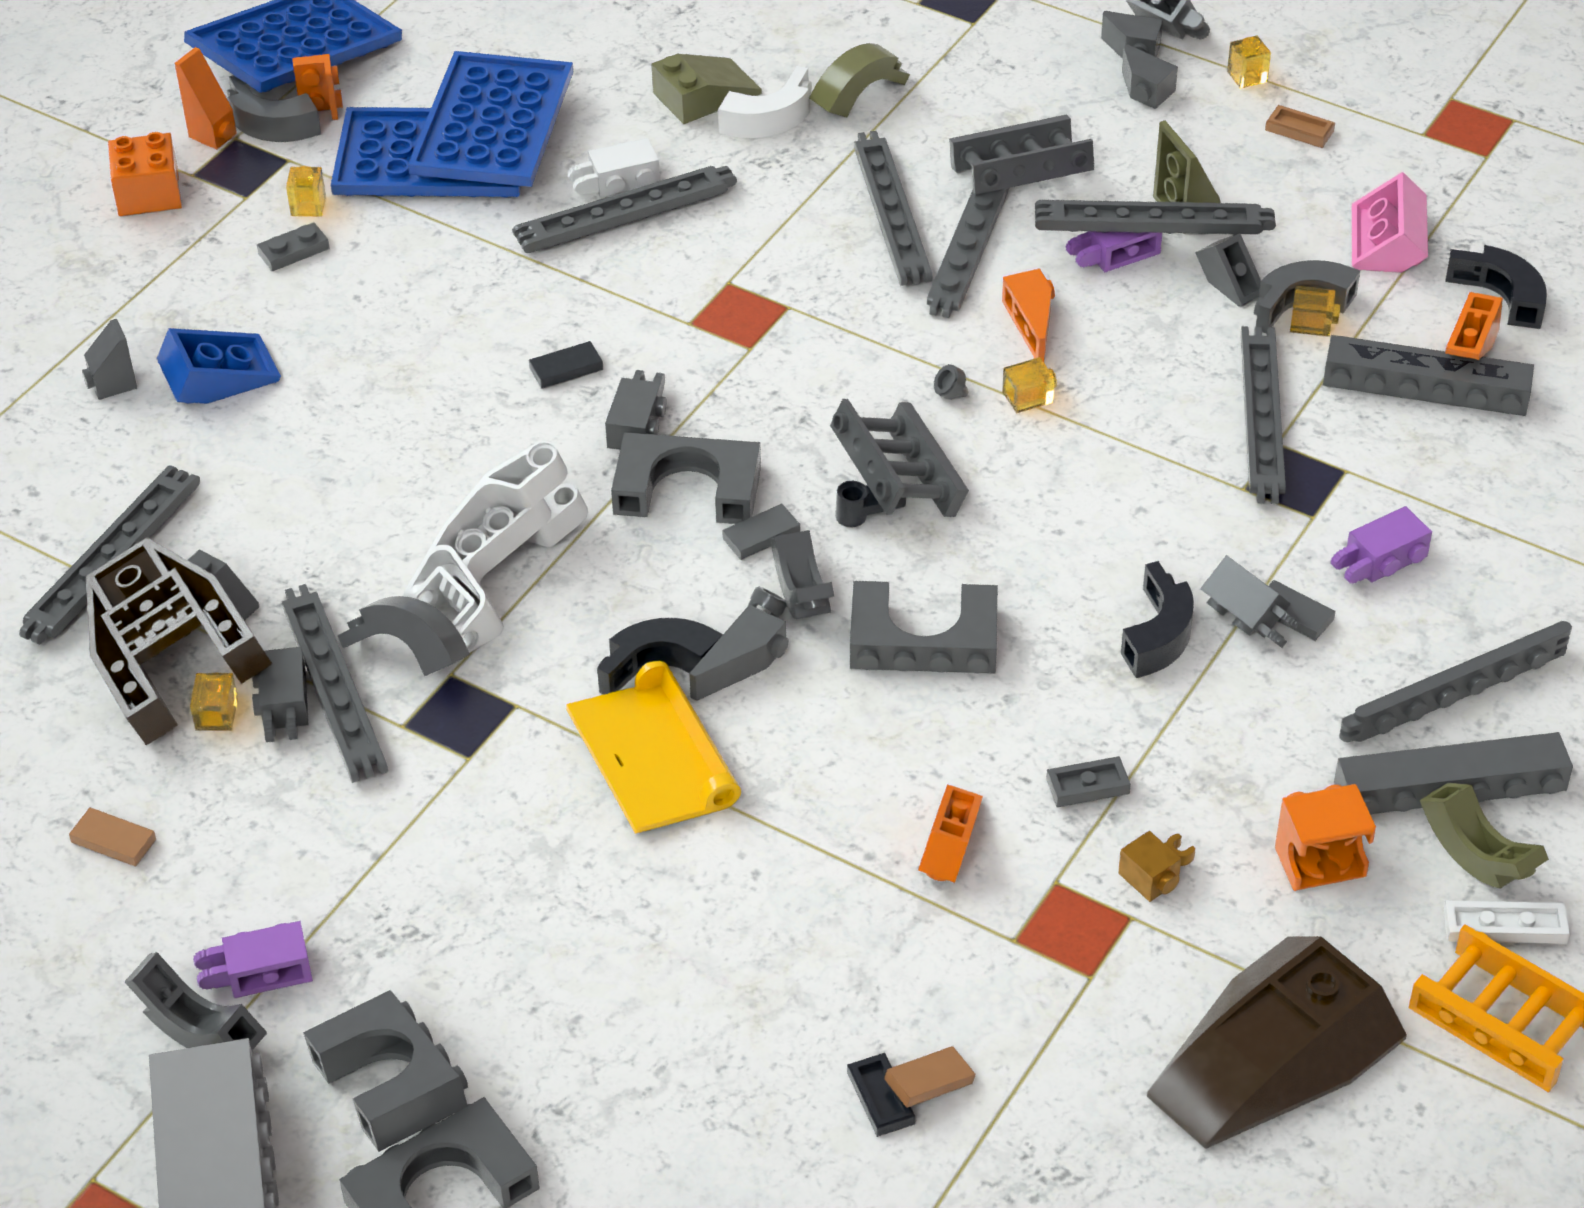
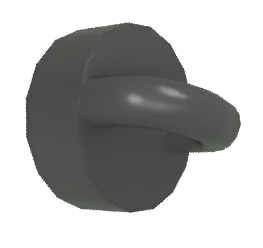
M951 364L943 366L934 379L935 393L949 400L957 396L966 397L968 389L965 385L966 375L964 371Z
M758 586L753 591L748 604L756 608L760 605L771 611V615L779 618L787 606V601L777 594Z

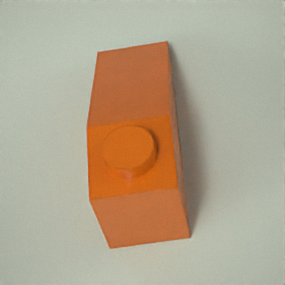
M195 47L175 62L189 138L217 150L237 134L233 109L201 50Z
M1040 268L1004 276L1002 302L1038 364L1043 363L1045 359L1051 299L1055 297V290L1051 280L1045 278Z
M1470 292L1446 346L1445 354L1479 360L1489 352L1499 332L1503 298Z
M947 784L918 871L926 873L927 876L937 881L948 880L955 883L983 796Z

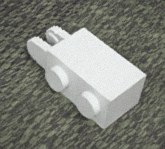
M648 138L588 151L589 162L580 163L579 165L575 164V166L569 168L567 173L569 180L574 184L575 193L585 195L586 193L598 192L600 198L660 181L659 159Z

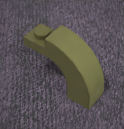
M861 44L843 53L826 69L814 87L809 99L830 113L848 117L859 95L871 83L886 79L905 85L910 74L900 68L902 63L898 60V57L879 44Z
M1447 783L1420 800L1427 820L1445 850L1465 871L1487 885L1501 889L1515 879L1520 880L1532 876L1536 872L1535 868L1549 860L1544 845L1517 843L1502 836L1485 817L1472 785Z

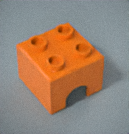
M152 132L147 136L132 138L121 136L115 140L108 141L111 183L119 216L182 208L178 184V166L171 133Z
M1356 784L1346 786L1331 785L1324 790L1309 793L1294 792L1282 798L1275 849L1294 891L1367 877L1369 861L1363 848L1362 836H1366L1369 844L1373 843L1376 826Z

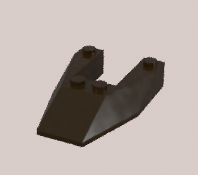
M147 537L86 576L90 657L124 716L146 746L178 726L142 666L144 662L157 656L167 647L188 636L192 631L203 625L221 656L241 684L273 664L215 575Z

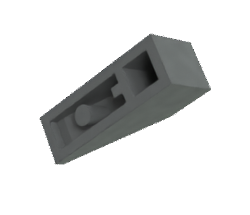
M748 605L689 673L690 698L698 701L767 669L776 658L782 657L789 642L788 638H786V621Z

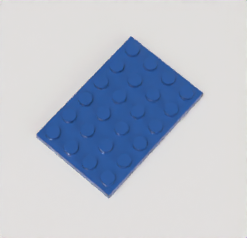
M272 0L184 31V42L192 48H199L204 56L260 93L268 92L278 86L296 81L292 58L329 54L331 66L350 59L364 56L377 49L386 48L402 40V29L355 0Z
M454 51L408 163L409 174L532 187L574 72L573 62Z
M346 108L330 185L332 195L507 198L519 197L521 186L410 175L408 163L431 108Z

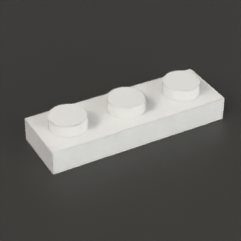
M1445 901L1444 918L1448 942H1458L1460 929L1466 924L1478 932L1485 933L1495 942L1568 943L1570 932L1565 903Z

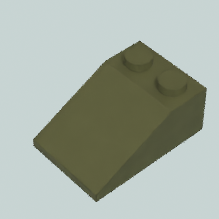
M677 53L651 63L654 95L683 125L717 112L729 91L750 96L762 94V89L731 58Z
M1166 120L1159 123L1153 198L1157 202L1221 203L1219 195L1213 188L1198 158Z

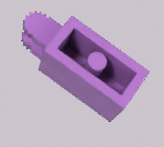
M1087 231L1070 239L1065 247L1070 255H1076L1075 259L1080 267L1084 268L1098 264L1105 273L1160 254L1162 233Z
M1404 506L1350 531L1347 547L1336 552L1330 564L1336 570L1350 566L1344 574V578L1350 584L1357 583V581H1362L1366 578L1372 583L1383 577H1389L1410 564L1419 563L1427 557L1432 531L1407 506Z
M301 921L281 923L273 927L222 937L223 945L210 947L207 950L203 949L195 953L196 955L193 958L194 966L202 970L197 975L199 988L212 990V988L217 989L231 985L234 998L313 981Z

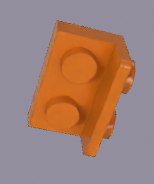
M323 54L292 58L298 95L307 93L318 111L331 110L332 120H338L337 108H343L341 89L335 90L334 85L340 83L337 66H331L330 55Z

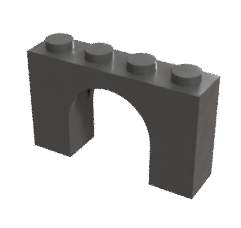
M624 432L611 488L613 515L648 517L652 493L657 483L671 474L692 471L705 474L718 484L715 496L716 523L737 524L753 515L761 470L760 442Z
M853 581L850 669L996 674L998 585L962 584L961 613L956 624L949 630L937 635L919 636L901 630L892 622L889 616V582Z
M391 990L303 1032L312 1062L328 1084L373 1062L388 1059L409 1062V1065L396 1077L352 1098L361 1128L378 1152L468 1107L464 1094V1089L468 1088V1082L463 1071L458 1065L451 1066L444 1047L440 1043L434 1045L430 1031L425 1023L421 1022L418 1024L407 1001L400 1002Z
M485 1097L472 1104H468V1107L441 1122L423 1129L418 1135L404 1143L391 1146L383 1155L365 1165L354 1167L346 1176L339 1179L344 1203L348 1208H412L405 1199L411 1184L423 1173L441 1166H458L474 1172L484 1182L502 1208L512 1206L539 1190L540 1186L537 1165Z

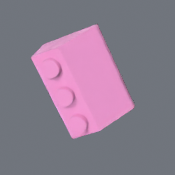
M1401 172L1352 203V266L1355 269L1402 273L1412 266L1419 265L1428 257L1427 195L1404 172Z

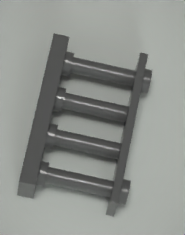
M1067 114L949 138L951 168L955 172L972 168L973 193L975 195L1094 170L1093 140L1086 139L1072 142L1071 118Z
M842 399L836 413L833 415L830 427L886 515H892L900 498L905 497L933 499L944 517H956L969 489L913 405L908 402H899L891 419L860 417L849 399ZM869 431L889 432L894 440L874 439ZM884 453L903 454L908 462L888 461ZM898 475L918 476L922 484L902 483Z

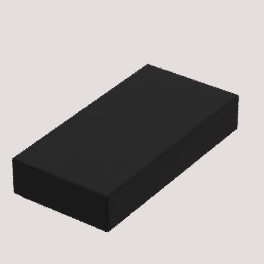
M588 341L529 359V368L542 389L603 370V361L592 342Z
M886 1053L847 1064V1074L877 1137L915 1125V1114L912 1108H907L884 1079L887 1069L892 1068Z

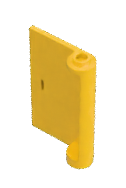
M655 661L643 665L636 675L635 687L566 704L569 716L635 834L727 809L739 799L741 795L740 786L665 662Z

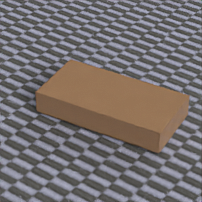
M1278 105L1266 121L1265 130L1323 148L1334 132L1335 122Z
M89 807L69 833L71 843L135 867L156 841L153 830Z
M951 1046L889 1068L884 1079L908 1108L971 1085L976 1074L958 1051Z

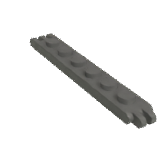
M870 131L869 140H867L864 132L858 133V141H854L855 153L900 286L907 285V276H910L912 284H920L921 274H923L926 283L932 282V270L886 138H879L877 131Z
M708 166L515 225L512 233L517 238L524 252L532 253L724 194L729 187L737 183V178L728 166L719 168Z
M1010 188L977 195L972 190L929 291L927 305L930 306V315L937 316L939 309L943 308L942 317L950 318L953 310H960Z
M1038 200L1035 203V227L1038 230L1236 235L1239 233L1260 234L1263 230L1270 231L1276 227L1274 210L1271 208H1261L1259 204Z
M1241 326L1249 493L1256 494L1257 503L1264 504L1265 494H1270L1271 504H1278L1279 494H1285V469L1275 327H1268L1267 336H1262V327H1254V335H1249L1248 326Z
M167 466L25 614L23 626L19 632L20 637L27 640L31 638V641L38 645L42 644L49 636L57 637L87 605L86 576L146 537L150 538L196 490L200 484V477L194 474L189 476V473L184 470L178 471L174 466Z
M306 584L299 585L301 596L296 597L292 588L285 589L287 600L282 601L284 613L297 646H302L305 666L351 782L360 781L358 769L361 768L366 779L374 777L371 766L377 764L381 774L389 772L386 760L317 591L309 593Z
M1560 621L1361 705L1355 709V713L1342 719L1339 738L1344 742H1362L1378 734H1386L1399 725L1419 720L1425 714L1439 708H1447L1467 696L1480 694L1486 688L1500 682H1508L1521 673L1531 669H1539L1547 662L1566 654L1572 625L1567 621Z

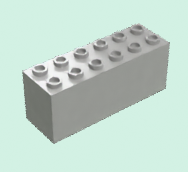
M249 1038L149 1054L159 1208H276L279 1205L276 1180H273V1170H276L273 1147L270 1145L269 1136H272L270 1114L266 1108V1102H269L266 1077H263L260 1053L252 1054Z

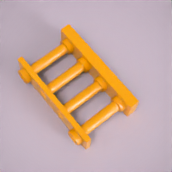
M1464 924L1460 929L1455 951L1460 957L1438 982L1422 974L1413 984L1408 1008L1545 1091L1550 1092L1558 1081L1564 1060L1558 1053L1579 1027L1584 1029V993L1493 941L1485 933L1478 932ZM1475 964L1495 977L1472 1003L1453 993L1452 990ZM1510 985L1529 996V998L1507 1024L1490 1015L1487 1011ZM1543 1006H1546L1565 1017V1019L1545 1044L1541 1045L1522 1034V1032Z

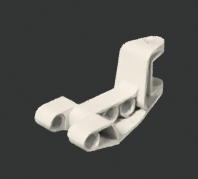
M548 441L538 442L485 473L480 482L446 520L404 591V597L415 599L424 593L420 600L435 608L446 602L451 607H454L459 615L452 623L461 636L466 633L463 640L469 653L495 639L503 630L501 619L479 585L484 575L524 542L552 547L580 525L587 517L588 507L576 485L571 483L561 484L566 479L568 472L563 459L553 443ZM457 581H461L480 600L479 606Z

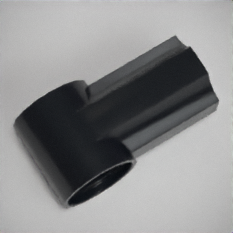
M851 480L845 481L838 486L835 517L839 524L846 527H857L865 522L867 515L884 512L868 485L865 486L859 481ZM905 497L900 498L895 509L906 506Z

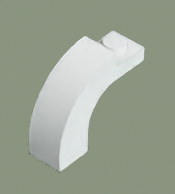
M796 66L785 86L769 95L750 96L729 91L718 108L719 134L738 138H764L784 133L796 127L809 114V97L812 90V82L808 81V68Z

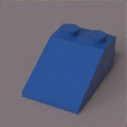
M168 328L156 358L176 401L187 404H209L279 382L281 378L260 334Z

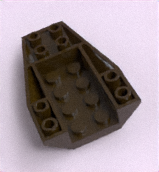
M1321 936L1286 937L1230 981L1147 1091V1097L1207 1149L1351 1084L1406 1040L1407 1034L1382 986Z

